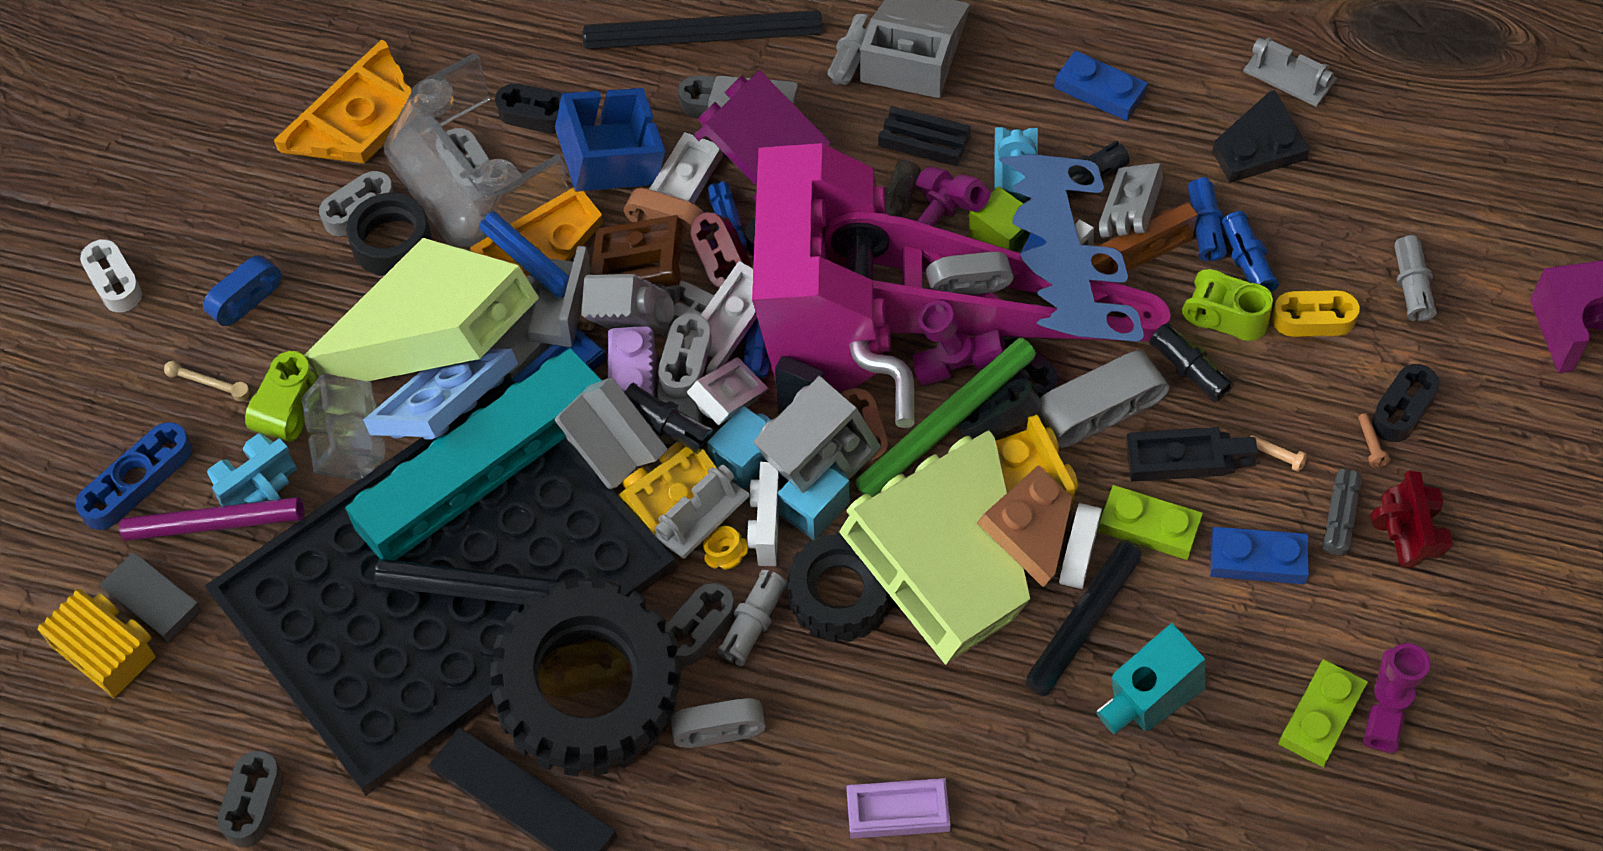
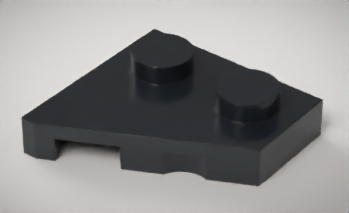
M1273 90L1268 92L1214 141L1212 152L1229 183L1305 161L1308 158L1310 149L1278 94Z

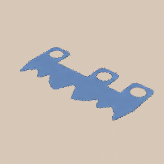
M1034 154L999 158L1000 162L1015 167L1018 172L1025 176L1023 180L1013 186V190L1031 198V200L1017 209L1013 217V224L1040 236L1047 242L1043 246L1024 251L1020 254L1022 260L1036 275L1052 284L1050 287L1039 290L1038 295L1054 305L1057 311L1053 312L1050 318L1040 319L1036 324L1078 337L1141 341L1144 333L1138 312L1133 307L1094 302L1089 280L1122 283L1128 279V274L1123 256L1118 250L1109 247L1080 245L1066 190L1091 193L1102 192L1104 186L1098 166L1088 160ZM1076 165L1087 168L1092 172L1094 182L1091 185H1080L1074 182L1069 177V168ZM1098 253L1109 255L1117 262L1118 271L1112 275L1100 273L1091 263L1092 256ZM1119 311L1128 315L1133 321V330L1129 333H1119L1113 330L1106 320L1108 313Z

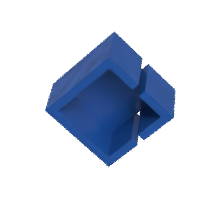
M644 89L607 90L599 125H594L601 99L599 91L562 93L555 130L575 192L652 185L660 172L665 149L656 123H651L653 114Z

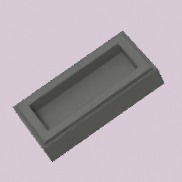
M132 552L99 584L109 597L167 644L202 610L194 599L135 552Z

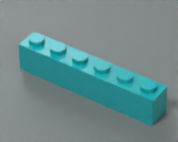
M571 348L558 357L548 359L533 375L523 382L511 385L503 396L486 408L473 412L465 423L448 435H442L435 439L427 450L413 460L398 465L389 477L373 488L360 492L353 502L345 507L355 531L380 560L399 559L566 438L565 433L555 422V417L589 385L602 380Z

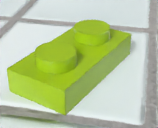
M1113 485L1099 522L1098 532L1188 560L1203 513Z
M1323 659L1278 744L1324 768L1368 681Z

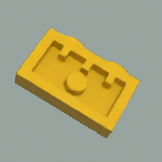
M1038 415L1028 417L1027 430L996 440L1007 493L1039 465L1073 497L1070 510H1072L1075 490H1078L1076 474L1070 464H1063L1058 455L1059 445L1053 430L1050 427L1044 428Z
M676 442L659 458L662 464L648 473L642 466L621 482L625 490L618 496L623 502H626L631 511L653 535L656 533L655 527L660 523L658 518L662 514L665 515L684 496L691 500L694 497L691 489L708 474L709 469L712 467L716 468L704 449L697 455L691 449Z

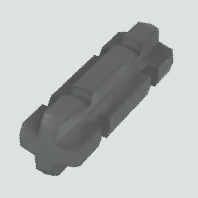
M1343 468L1337 472L1335 477L1334 493L1331 498L1326 526L1327 531L1323 542V549L1328 554L1344 556L1350 548L1352 528H1354L1359 499L1358 492L1362 482V476L1358 471H1350Z

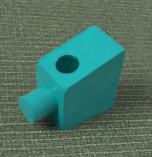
M1171 623L1112 675L1114 697L1096 711L1098 717L1114 735L1133 720L1145 732L1149 731L1206 689L1205 658Z

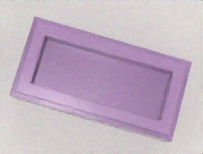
M946 778L846 785L850 839L950 832Z

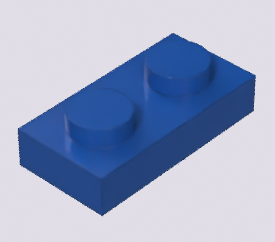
M1076 50L1055 77L1054 84L1055 89L1125 121L1130 118L1146 95L1148 86L1147 82Z
M1223 527L1212 528L1210 537V577L1306 584L1309 576L1308 534Z

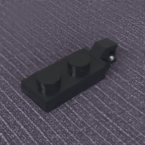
M1219 427L1131 432L1126 436L1131 482L1228 475L1235 473V469L1255 466L1258 456L1256 437L1230 438V433L1220 432Z

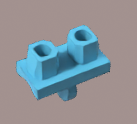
M995 127L994 190L999 186L1023 204L1027 202L1028 197L1013 190V186L1023 180L1025 176L1018 172L1015 167L1003 164L998 159L1009 156L1038 155V128L1010 131L1003 127Z
M258 433L248 440L242 448L249 459L243 465L236 469L228 459L220 460L207 471L213 483L211 488L221 506L281 499L277 492L290 483L287 477L298 469L289 455L288 447L280 438L273 442L262 433Z

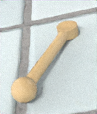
M169 361L164 366V373L170 378L181 376L229 392L236 401H244L250 395L249 388L244 382L230 384L182 368L177 361Z

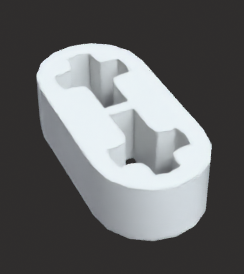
M97 240L88 244L81 252L80 260L104 305L113 312H126L136 307L141 300L142 291L119 248L109 240ZM106 258L111 267L103 270L98 260ZM120 282L125 291L117 295L112 285Z
M1083 503L1078 504L1059 584L1083 589L1102 508Z

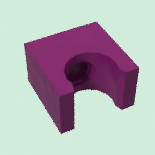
M1603 260L1544 268L1531 296L1530 302L1558 373L1574 371L1589 342V332L1586 328L1603 330Z

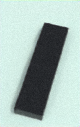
M460 727L428 765L432 773L548 851H607L617 837L614 829Z

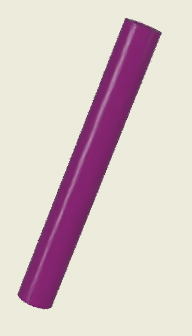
M300 497L122 518L119 524V531L124 541L299 521L304 518V504Z

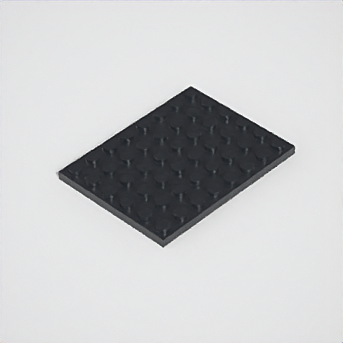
M509 377L502 384L481 396L477 400V405L472 410L461 414L449 424V430L443 435H448L465 423L468 417L476 410L486 408L499 399L515 382ZM421 437L304 517L303 520H300L205 585L217 605L365 796L493 703L491 688L493 648L497 636L504 634L505 621L513 610L519 613L524 610L523 604L385 588L376 585L374 571L380 558L355 531L345 507L352 503L360 492L373 488L389 477L398 465L413 460L427 450L437 438L424 439ZM566 438L397 559V561L554 579L559 582L564 581L566 589L578 587V578H593L592 587L604 589L608 580L621 584L620 593L628 597L633 591L641 594L676 568V561L671 553L612 489L606 487L588 462ZM578 639L568 641L553 649L544 658L541 667Z

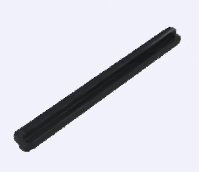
M811 10L586 24L583 26L582 37L585 48L595 49L819 35L822 33L823 25L821 12Z

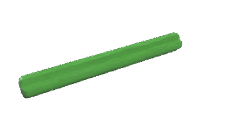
M1018 338L856 478L855 485L862 495L869 494L871 497L879 494L891 479L907 470L1029 364L1036 355L1032 345L1024 338Z

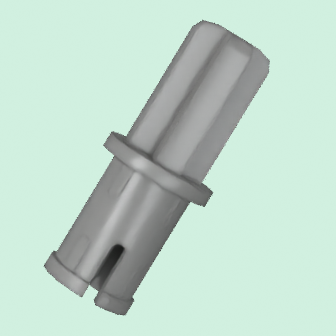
M856 14L852 19V24L846 36L837 42V54L828 70V76L832 78L831 82L835 85L839 83L847 85L850 83L860 63V48L869 26L868 23L866 29L862 27L868 16L866 14Z
M1415 235L1398 238L1394 245L1400 270L1397 284L1403 288L1408 319L1415 321L1417 313L1418 321L1429 320L1437 314L1430 287L1433 274L1430 269L1426 268L1421 241Z

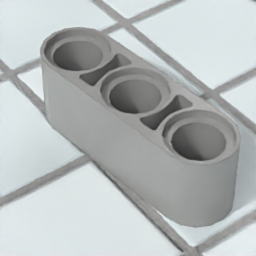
M1135 350L1047 392L1041 397L1042 405L1036 415L1039 416L1045 428L1050 427L1053 430L1059 447L1065 448L1152 407L1165 397L1170 387L1145 351Z

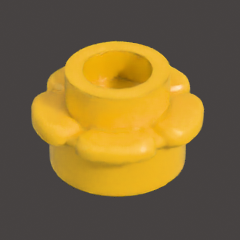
M729 526L717 527L703 542L706 552L704 560L713 569L721 567L723 570L734 568L748 552L747 540L741 538V534Z

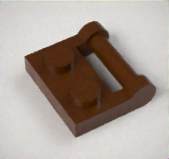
M678 215L596 229L590 275H613L610 274V270L660 262V266L615 274H636V276H640V278L651 282V284L663 283L665 287L679 285L681 281L679 259L683 225Z

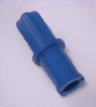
M1200 177L1198 180L1190 181L1188 192L1191 206L1198 214L1195 232L1199 248V258L1202 261H1207V252H1209L1210 261L1212 262L1220 260L1227 255L1221 227V220L1224 218V214L1218 209L1213 183L1207 177Z

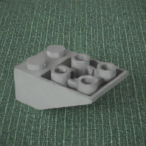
M884 0L871 18L860 48V82L940 98L970 9V3L956 0Z

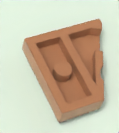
M1038 465L986 511L977 524L1044 587L1056 573L1073 497Z

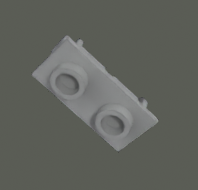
M1261 37L1257 39L1252 49L1255 55L1243 70V72L1315 107L1319 105L1337 79L1334 76V72L1328 70L1329 65L1325 63L1320 64L1302 54L1295 58L1292 56L1293 50L1274 42L1273 38L1270 37L1266 40Z
M721 465L717 469L712 467L708 470V474L691 489L694 494L691 500L684 496L665 515L662 514L658 518L660 523L655 527L656 533L654 536L662 544L685 559L750 495L732 482L734 475L725 465Z

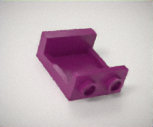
M760 69L749 80L741 75L724 92L730 99L722 107L714 102L697 119L703 126L693 135L698 141L704 136L709 137L756 186L759 148L823 143L828 146L831 143ZM757 193L752 197L755 201Z

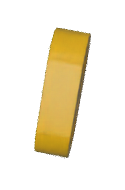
M1344 291L1286 292L1276 300L1271 321L1274 328L1286 336H1340L1352 331L1359 315L1360 306L1351 294ZM1292 309L1295 311L1296 316H1300V318L1294 319L1291 313L1286 311ZM1331 309H1339L1340 315H1345L1344 318H1337L1336 313L1331 311Z

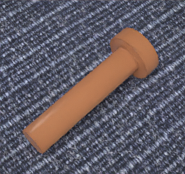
M1368 413L1361 414L1358 419L1371 453L1368 457L1369 464L1372 468L1376 469L1385 467L1390 463L1389 454L1381 449L1370 415Z

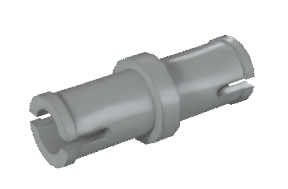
M766 569L761 570L759 578L745 603L738 604L734 611L736 619L722 645L717 649V653L732 664L736 658V665H745L746 659L760 633L766 632L772 623L770 615L783 591L788 586V582L775 572L769 578L770 571Z

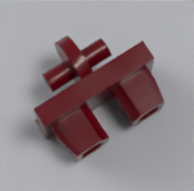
M1408 470L1400 484L1384 492L1381 496L1382 506L1374 509L1370 516L1372 526L1378 530L1388 531L1389 539L1395 542L1399 566L1413 568L1424 558H1440L1452 548L1453 542L1450 530L1445 527L1433 526L1431 519L1442 510L1443 498L1440 488L1424 485L1421 472Z

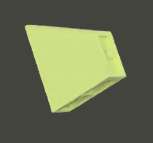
M422 238L304 356L325 386L331 389L478 360L486 354L539 297L519 265Z
M989 430L974 439L969 435L963 437L949 449L948 454L941 458L936 454L930 456L916 468L914 474L907 478L903 474L897 475L876 496L871 497L869 494H864L848 507L847 513L849 516L839 531L945 665L1011 623L1030 600L1024 568L977 524L983 514L1007 494L995 437Z

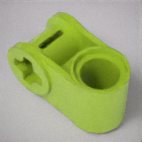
M1205 269L1198 272L1194 280L1196 289L1193 296L1185 301L1182 308V315L1186 320L1198 327L1210 328L1246 341L1258 340L1266 334L1273 303L1272 294L1266 287L1227 276L1217 270ZM1210 283H1214L1212 289L1210 288ZM1203 309L1206 310V314H1205V315L1202 314Z
M288 351L281 353L271 362L257 393L250 400L246 410L245 424L249 430L277 439L280 438L287 442H294L299 437L305 420L321 390L320 381L310 371V363L303 354L297 351Z

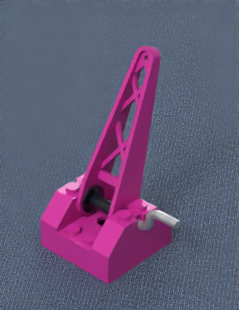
M823 143L761 147L758 149L752 302L774 377L775 367L781 356H787L823 370L824 380L840 394L848 389L856 388L877 373L889 374L895 379L896 383L895 424L901 428H909L914 425V379L912 371L904 361L894 356L883 355V352L890 351L891 349L890 333L924 334L918 323V315L920 310L929 302L942 300L949 303L959 321L956 332H962L966 335L978 336L999 330L1003 337L1112 340L1078 337L1036 324L1040 319L1050 318L1051 314L1057 311V308L1005 301L998 298L992 292L965 295L922 288V272L926 273L927 267L932 262L948 256L985 252H1002L1007 255L1014 277L1013 281L1006 288L1038 293L1039 290L1050 287L1052 284L1036 275L1022 260L1021 253L907 218L891 216L889 212L886 213L885 187L876 185L874 169ZM873 264L901 268L902 285L874 281ZM1089 280L1094 302L1128 305L1138 312L1144 333L1141 341H1149L1163 324L1170 321L1169 307L1157 295L1115 282ZM1129 316L1124 318L1106 317L1108 325L1116 332L1129 333L1134 328L1133 321Z

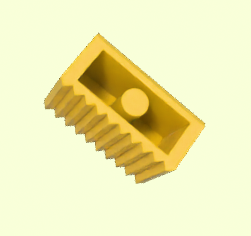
M76 589L72 596H68L66 602L60 604L59 609L53 611L52 616L46 617L45 623L39 624L37 630L55 651L112 698H115L156 657L147 644L152 637L133 619L124 624L116 618L120 613L119 610L102 594L98 593L94 598H91L82 589Z

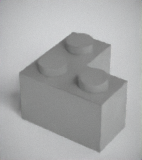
M820 376L810 385L803 387L796 394L793 402L777 418L767 422L762 428L760 435L753 441L765 459L802 493L832 464L838 466L846 474L847 478L850 479L881 448L858 409Z

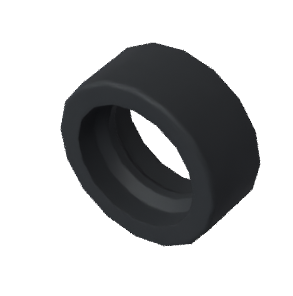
M382 193L369 197L357 205L349 216L346 227L355 260L364 270L378 276H385L422 238L433 240L424 208L414 198L402 193ZM394 220L405 221L414 225L415 230L409 239L398 246L387 249L374 248L365 242V238L370 231L381 223Z

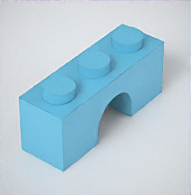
M742 406L707 442L709 458L716 468L725 465L734 475L732 481L745 490L751 484V479L759 477L760 462H768L753 441L760 435L764 425L771 419L762 413L756 415L745 406ZM832 464L804 493L800 492L788 481L777 493L779 516L815 541L850 503L849 480L846 474L838 466Z

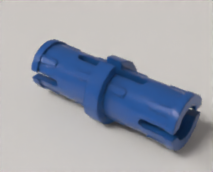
M1243 211L1228 214L1221 220V227L1233 249L1231 257L1235 265L1242 268L1248 282L1260 284L1272 293L1278 288L1279 281L1274 276L1265 257L1267 249L1263 241L1257 240L1248 222V217Z

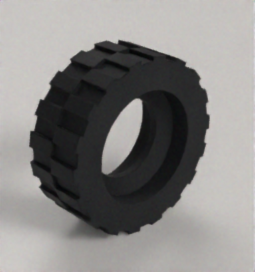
M836 532L835 535H821L819 539L813 542L810 540L804 545V549L800 553H796L793 558V565L789 567L788 594L790 608L793 615L796 614L797 622L802 628L806 627L810 630V634L817 638L820 636L826 638V641L835 642V640L850 642L860 636L863 638L869 635L872 629L878 628L883 623V617L889 613L892 597L839 532ZM835 567H846L855 571L861 577L864 584L863 593L858 601L846 607H834L825 603L818 595L817 583L821 575L827 570Z

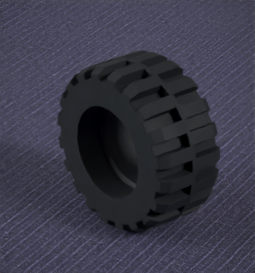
M578 578V587L566 589L564 581L549 585L548 595L541 597L539 593L535 592L525 599L524 610L520 613L513 610L505 621L504 634L497 636L493 648L494 658L491 663V688L494 708L497 710L499 723L505 734H510L513 737L514 746L524 756L529 753L535 756L537 765L551 770L552 766L555 765L564 768V775L579 777V770H593V776L608 774L609 767L617 764L623 769L634 763L636 755L640 752L648 753L657 743L659 734L666 730L677 701L681 677V660L677 659L676 655L678 645L674 634L666 632V619L659 610L654 609L650 612L645 607L646 598L636 591H633L629 597L621 594V584L607 580L605 589L592 587L593 578ZM595 639L605 642L620 651L630 664L632 686L629 695L617 709L602 716L579 718L564 714L552 707L545 700L541 692L539 671L544 658L553 649L571 640Z

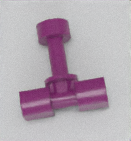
M928 167L920 173L915 185L930 202L917 222L934 227L944 214L953 217L956 213V207L978 212L988 203L991 191L979 178L963 174L954 178L947 170Z
M936 300L929 302L919 312L918 323L928 339L939 342L937 348L912 355L915 373L922 386L953 378L952 370L974 364L977 370H981L1006 349L1004 339L999 330L971 338L965 333L956 332L959 324L958 317L951 305L945 301Z
M1403 643L1383 652L1374 688L1375 697L1379 704L1372 706L1369 712L1363 743L1366 747L1386 753H1394L1398 750L1405 720V714L1402 710L1407 709L1413 703L1415 687L1422 684L1430 669V658L1425 650L1418 645Z

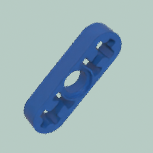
M172 422L155 426L78 494L75 503L76 510L85 524L96 530L112 527L181 467L192 453V444L185 430L180 425ZM165 442L177 444L171 450L168 447H161ZM149 455H151L154 461H158L155 466L152 465L148 458ZM136 467L146 469V474L141 481L135 484L123 482L124 475L129 470ZM116 485L122 495L118 496L115 490L112 492L111 488ZM97 502L103 505L107 504V507L102 511L92 508Z

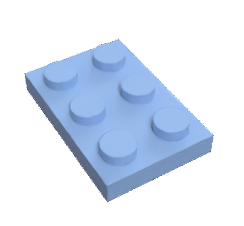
M489 349L478 360L420 371L363 419L369 434L391 436L392 438L413 436L423 437L424 439H434L445 434L449 430V424L461 414L472 410L477 405V400L488 390L502 384L504 376L518 365L513 350Z

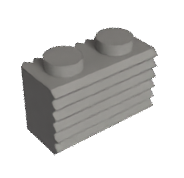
M636 274L586 275L584 278L581 314L584 318L608 329L648 326L653 330V335L657 336L659 333L665 335L669 331V323L674 317V303L670 292H666V290L651 284V282L636 276Z

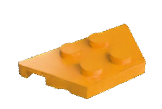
M381 39L274 139L277 150L286 154L365 163L420 109L417 99L410 86L407 85L399 65L395 63L387 43Z

